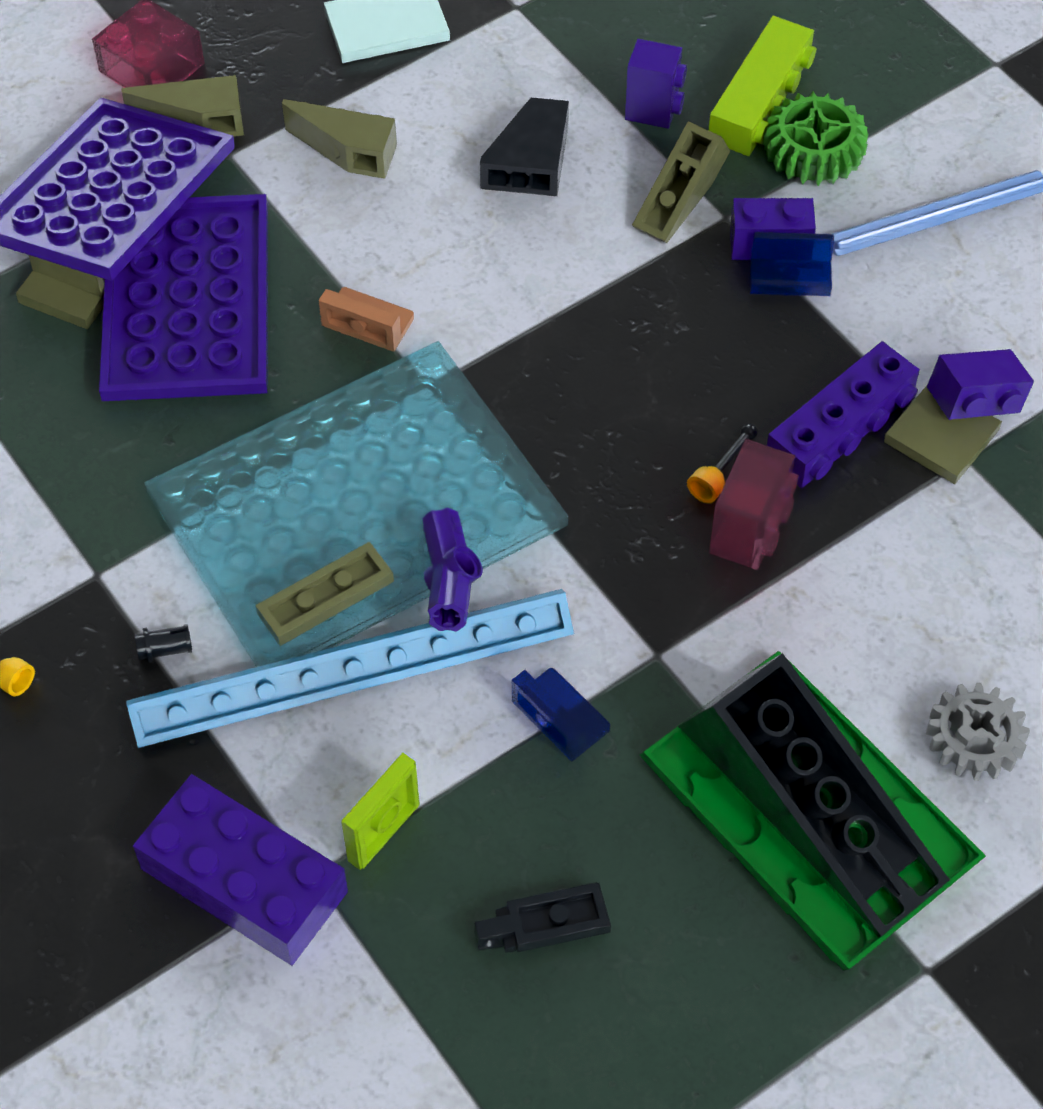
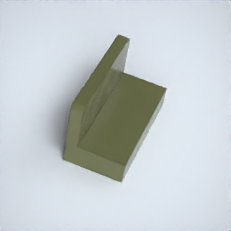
M29 255L33 271L16 292L18 303L88 330L103 309V278Z

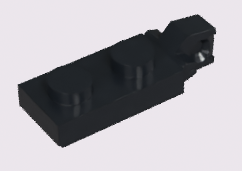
M597 882L507 901L505 907L495 910L496 917L474 923V933L479 950L504 946L505 953L515 952L516 950L517 952L611 932L607 908L600 883Z

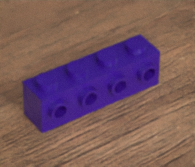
M881 341L768 434L765 459L801 489L814 478L816 480L823 478L831 469L836 459L842 454L845 456L850 455L858 447L862 437L871 430L876 432L881 429L893 411L898 407L903 409L913 401L918 392L916 383L920 369L884 341Z

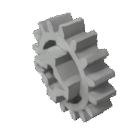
M976 683L973 692H968L966 687L960 684L957 686L955 697L945 691L941 696L940 703L933 705L929 716L931 720H929L926 734L933 736L929 748L931 751H943L939 762L942 766L950 762L956 764L955 775L960 776L965 769L972 771V777L976 781H979L982 771H987L992 779H996L999 776L1001 767L1010 772L1013 770L1017 758H1022L1027 746L1025 743L1030 733L1029 728L1022 726L1026 714L1024 711H1012L1016 701L1013 697L1004 701L999 699L1000 688L995 687L988 694L984 693L981 683ZM948 721L952 723L950 729L955 733L953 738L949 732ZM1002 725L1004 726L1006 733L1000 729Z

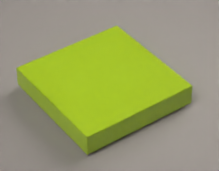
M403 752L341 820L347 860L359 870L367 866L420 805L416 761Z

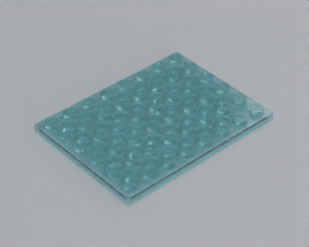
M439 341L144 482L146 492L256 667L332 648L429 598L430 590L426 586L424 572L431 565L423 531L422 518L431 510H442L448 507L458 511L466 546L477 555L483 569L568 526L567 513ZM370 541L393 571L394 582L279 646L257 615L255 605Z

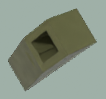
M236 75L121 88L123 101L126 105L230 134L233 137L244 135Z
M283 99L282 108L286 131L347 172L386 178L397 147L395 118Z

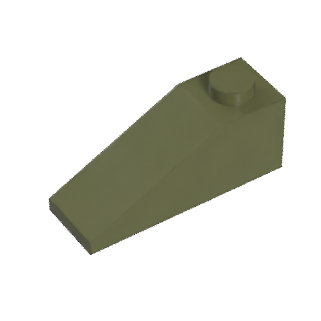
M688 121L632 226L668 243L712 186L730 153L724 139Z

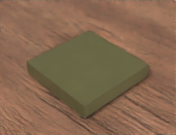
M926 385L887 431L884 443L951 483L956 484L998 433L1002 421L993 416L949 420Z

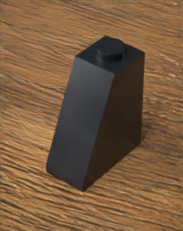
M531 97L481 156L480 188L558 196L568 133L569 101Z

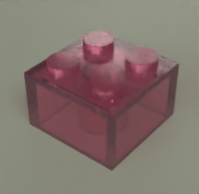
M140 0L92 38L99 71L124 88L184 81L205 64L199 31L151 0Z
M745 439L715 505L710 554L756 570L759 569L764 555L772 557L780 536V532H777L781 522L787 523L794 504L792 495L799 478L798 474L792 473L795 455Z

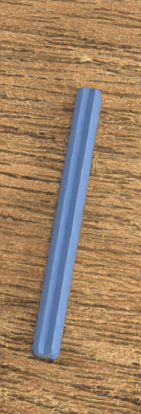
M1035 170L833 233L830 236V248L834 255L841 256L1042 193L1043 175L1041 171Z

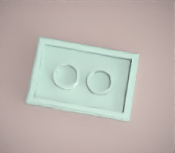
M334 0L324 2L325 14L342 63L450 40V31L438 0Z

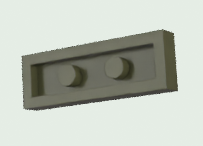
M369 541L256 604L257 615L279 646H282L394 582L393 571Z

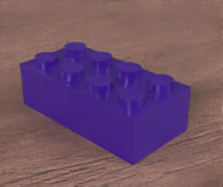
M193 774L187 778L133 845L141 870L291 966L294 965L348 893L343 867Z

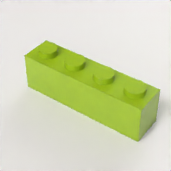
M774 15L771 17L710 114L708 131L721 136L730 150L750 156L757 143L763 144L764 133H766L769 124L767 122L768 117L771 116L774 106H781L788 93L794 94L801 79V71L803 68L809 69L813 63L816 54V47L812 46L814 30Z

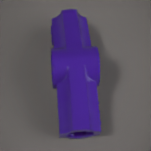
M447 507L442 510H431L422 518L423 531L431 565L425 569L424 580L430 590L427 610L429 613L428 623L438 631L451 630L457 632L467 623L471 585L481 577L483 568L477 555L466 546L458 511Z

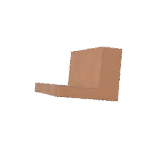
M347 287L341 288L339 293L325 289L319 299L322 326L395 352L414 320V312L409 309Z

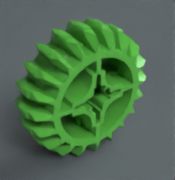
M812 91L809 97H804L797 93L794 101L784 98L781 106H774L771 116L768 117L767 122L769 124L763 138L764 150H766L768 161L774 162L776 172L786 171L788 180L796 176L801 179L802 185L807 180H814L817 186L823 180H827L834 185L838 177L847 179L851 171H857L863 156L866 155L868 127L864 126V115L857 114L855 105L845 106L843 97L838 100H832L829 92L825 97H817L814 91Z

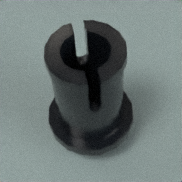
M188 624L149 632L146 627L143 628V633L134 634L138 659H148V663H153V658L185 652L192 653Z

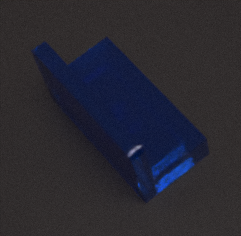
M755 232L750 258V294L831 296V260L835 243L834 235Z
M549 668L536 679L524 670L511 680L512 702L571 762L610 732V723L554 668Z

